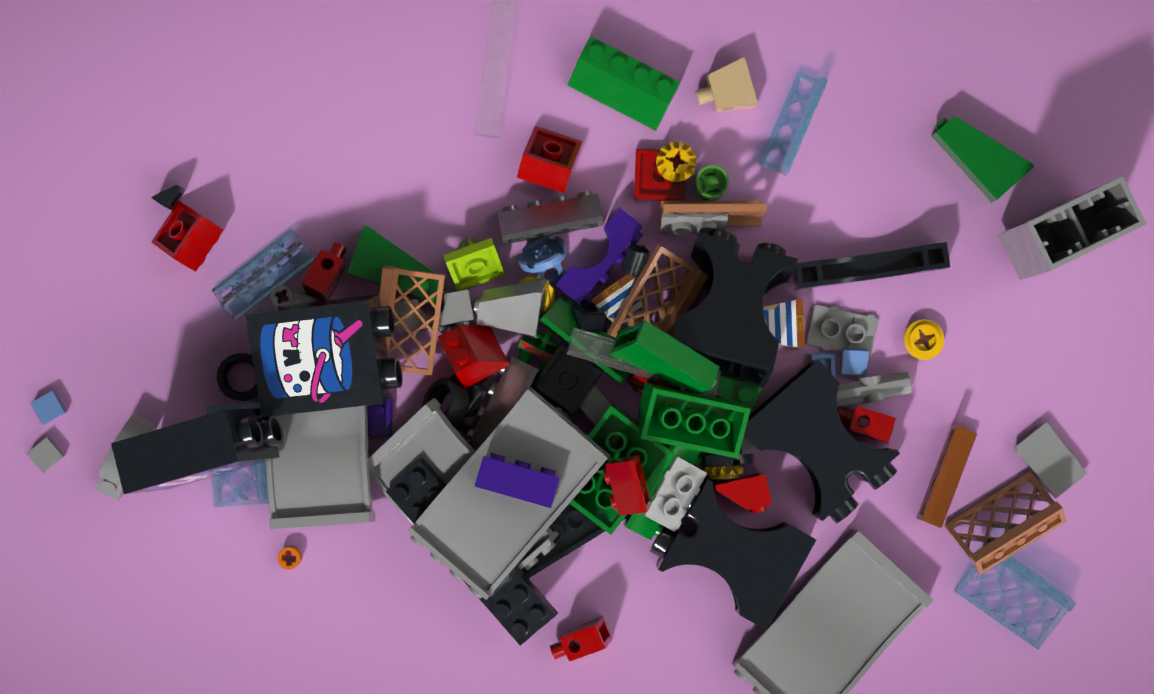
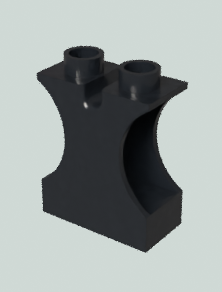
M711 230L707 235L698 233L690 258L698 265L702 272L708 275L705 281L706 298L695 309L678 315L671 337L718 365L717 376L764 388L774 369L779 341L770 332L765 322L762 309L763 297L775 287L788 283L798 258L786 256V250L777 244L760 243L757 245L751 260L744 261L738 255L740 244L737 243V237L732 233L723 230Z
M812 360L749 414L744 436L758 450L784 451L799 460L808 471L813 482L815 493L813 516L821 521L830 516L835 523H838L851 514L859 505L852 496L855 492L848 484L850 475L855 474L859 480L868 482L876 490L896 474L897 469L891 461L900 453L898 450L891 448H869L859 443L847 432L837 410V391L840 383L820 360Z
M704 478L699 487L698 495L694 496L685 514L687 518L694 521L695 527L693 531L685 533L676 529L674 532L664 526L650 549L651 553L660 557L656 567L661 572L680 565H698L716 572L729 585L734 598L736 612L743 618L767 630L814 546L816 539L786 522L763 529L747 528L734 523L719 507L714 494L713 481Z

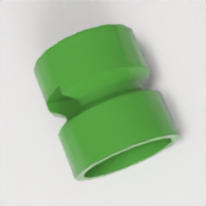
M708 165L702 168L694 181L696 195L704 201L720 199L729 185L727 173L716 165Z

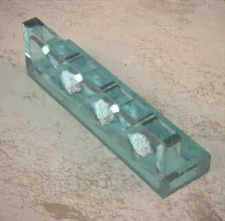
M799 71L797 72L758 164L785 176L789 173L826 87L827 79L820 76L815 79ZM800 79L814 85L811 93L800 97L797 89ZM794 93H795L797 99L791 101V100H792V97H793V95H794ZM808 98V100H807V102H806V104H805V107H804V104H803L802 100H805V99ZM799 102L802 114L800 117L791 120L787 109L790 105ZM784 116H785L787 122L781 124L782 121H783V118H784ZM798 121V123H797V125H796V128L794 129L792 123H795V122ZM789 125L792 137L790 140L781 143L777 132L779 128ZM774 139H775L776 142H777V145L771 147L772 144H773V142H774ZM788 144L787 149H786V151L784 152V149H783L782 146ZM777 148L780 149L783 157L779 166L766 161L769 151Z
M291 228L214 287L212 291L221 306L236 321L267 297L275 287L281 286L315 258ZM291 239L294 240L293 244H291L286 249H283L286 243H288ZM269 256H272L271 261H269L267 264H263ZM252 272L249 278L243 280L247 273ZM229 287H232V290L223 297L222 293Z

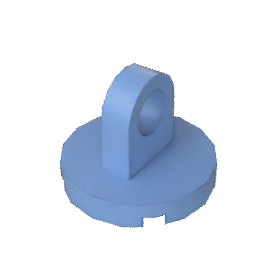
M545 236L526 244L522 249L523 253L518 254L517 258L522 270L536 273L537 276L540 275L541 279L549 280L550 285H555L563 276V268L560 262L566 257L568 250L562 238L555 236V239H550L549 236ZM553 267L556 269L552 276H544L546 270Z

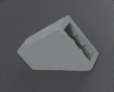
M537 280L484 290L481 299L477 298L474 306V313L477 314L476 324L536 336L541 324L547 281Z

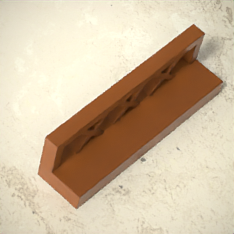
M951 425L916 519L942 528L977 433L969 431L960 425Z

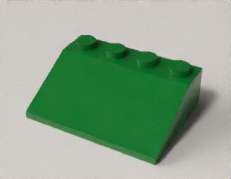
M615 403L609 407L588 435L610 456L569 503L610 535H612L626 515H619L618 510H613L610 501V494H613L611 484H606L603 469H606V463L611 460L639 454L648 487L674 453L663 443L640 439L639 422Z

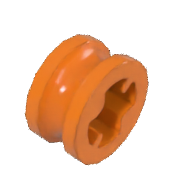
M287 546L279 552L278 563L284 569H294L300 565L302 553L295 546ZM287 551H291V555L296 556V560L292 561V565L289 564L288 560H284V555L288 554Z

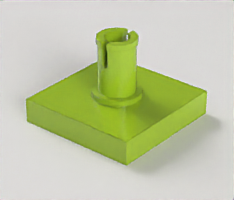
M467 238L469 246L466 245L463 239L459 244L461 249L443 255L457 291H463L505 276L492 238L478 243L473 238Z

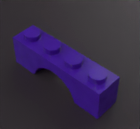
M619 208L604 226L609 243L605 258L599 264L590 268L571 266L555 287L575 304H581L582 302L587 304L595 294L592 289L597 283L603 285L611 275L608 270L615 263L619 266L624 260V251L628 245H636L643 237L641 233L643 226L623 209Z

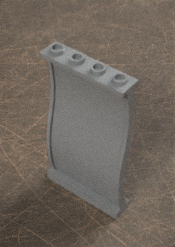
M529 388L414 525L408 530L412 535L410 538L418 546L423 547L424 545L431 552L430 556L437 563H444L451 569L449 571L455 579L458 581L464 580L470 586L469 590L476 597H483L487 600L610 455L533 388ZM492 452L506 456L505 462L515 464L516 460L530 463V469L540 471L541 467L555 470V476L561 478L552 508L474 487L483 456L490 457Z
M435 398L425 404L368 459L369 475L393 505L411 523L412 521L385 491L421 458L425 459L447 485L476 452L440 409L441 404ZM548 528L518 562L517 566L520 569L524 567L526 570H529L538 561L536 556L540 552L546 555L555 546L553 541L559 534L556 531L552 532Z
M367 406L276 416L282 427L283 443L277 445L280 458L266 461L271 519H269L270 529L376 521L375 511H373L369 476Z
M854 529L847 540L806 582L769 625L768 629L737 660H734L732 663L736 668L734 673L743 682H746L747 679L755 685L752 690L756 694H848L892 641L934 600L864 535Z

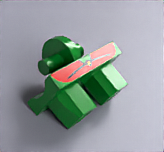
M548 330L546 335L537 332L534 339L524 334L518 345L520 350L517 359L530 364L534 355L543 358L539 370L542 371L559 344L558 341L551 339L553 331Z

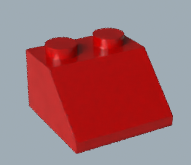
M534 126L523 152L516 178L565 193L582 141Z
M178 201L151 243L176 261L196 272L199 266L204 263L213 245L218 242L223 229L181 201Z
M458 325L438 336L457 377L465 389L510 365L489 326Z
M639 454L608 461L606 469H603L606 484H611L613 494H610V501L613 510L617 509L619 515L647 512L652 503Z
M756 473L713 483L714 490L752 513L766 511V506L772 505L767 478L764 473Z

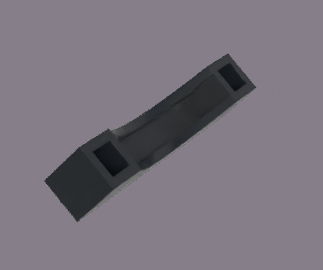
M947 242L881 253L797 263L793 270L795 291L944 270L950 268Z

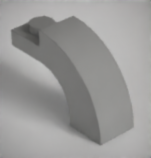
M134 413L121 429L114 442L154 431L157 424ZM111 446L98 473L100 478L96 490L118 501L123 496V490Z

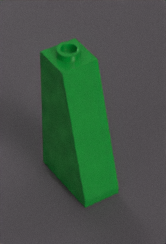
M953 116L950 120L945 117L934 126L937 131L932 135L933 139L991 203L998 200L1035 167L1028 160L956 116Z
M365 225L348 270V274L379 285H381L382 269L385 265L434 273ZM400 274L398 276V285L403 292H406L415 285L410 276ZM415 277L418 282L423 279L422 277ZM428 278L421 283V286L430 296L438 290L439 280ZM446 285L443 287V294L445 293ZM418 287L408 293V295L423 300L426 299ZM437 295L432 298V300L435 302V304H436Z
M645 320L619 331L609 353L620 360L696 394L712 389L717 382L718 365Z

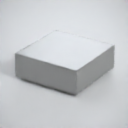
M49 437L43 439L27 453L43 473L47 472L64 457V454Z

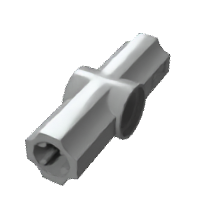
M901 372L882 377L877 375L858 379L859 381L839 384L837 407L863 402V404L885 400L887 397L912 393L908 372Z

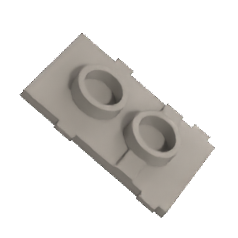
M728 213L662 214L660 234L687 235L702 233L707 235L711 230L726 231Z
M814 305L806 344L822 347L824 351L831 349L842 352L843 348L868 349V358L871 357L879 319L875 318V315L868 314V316L838 310L839 307L835 306L828 308Z
M1045 422L1015 446V453L1019 457H1023L1040 479L1038 482L1042 487L1046 486L1056 499L1087 475V472L1078 462V457L1068 450L1054 432L1055 428L1051 423Z
M675 456L651 499L652 505L643 515L675 532L676 528L679 529L682 523L680 521L686 514L695 495H698L699 487L707 473Z

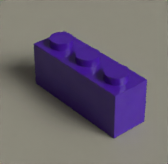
M492 452L490 457L483 456L474 487L552 508L561 478L555 476V470L541 467L540 471L530 469V463L516 460L515 464L505 462L506 456Z

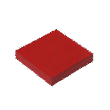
M636 149L634 200L684 201L685 180L681 182L669 181L657 169L656 159L660 150ZM679 151L674 158H666L669 162L673 163V172L676 171L680 164H686L680 160Z

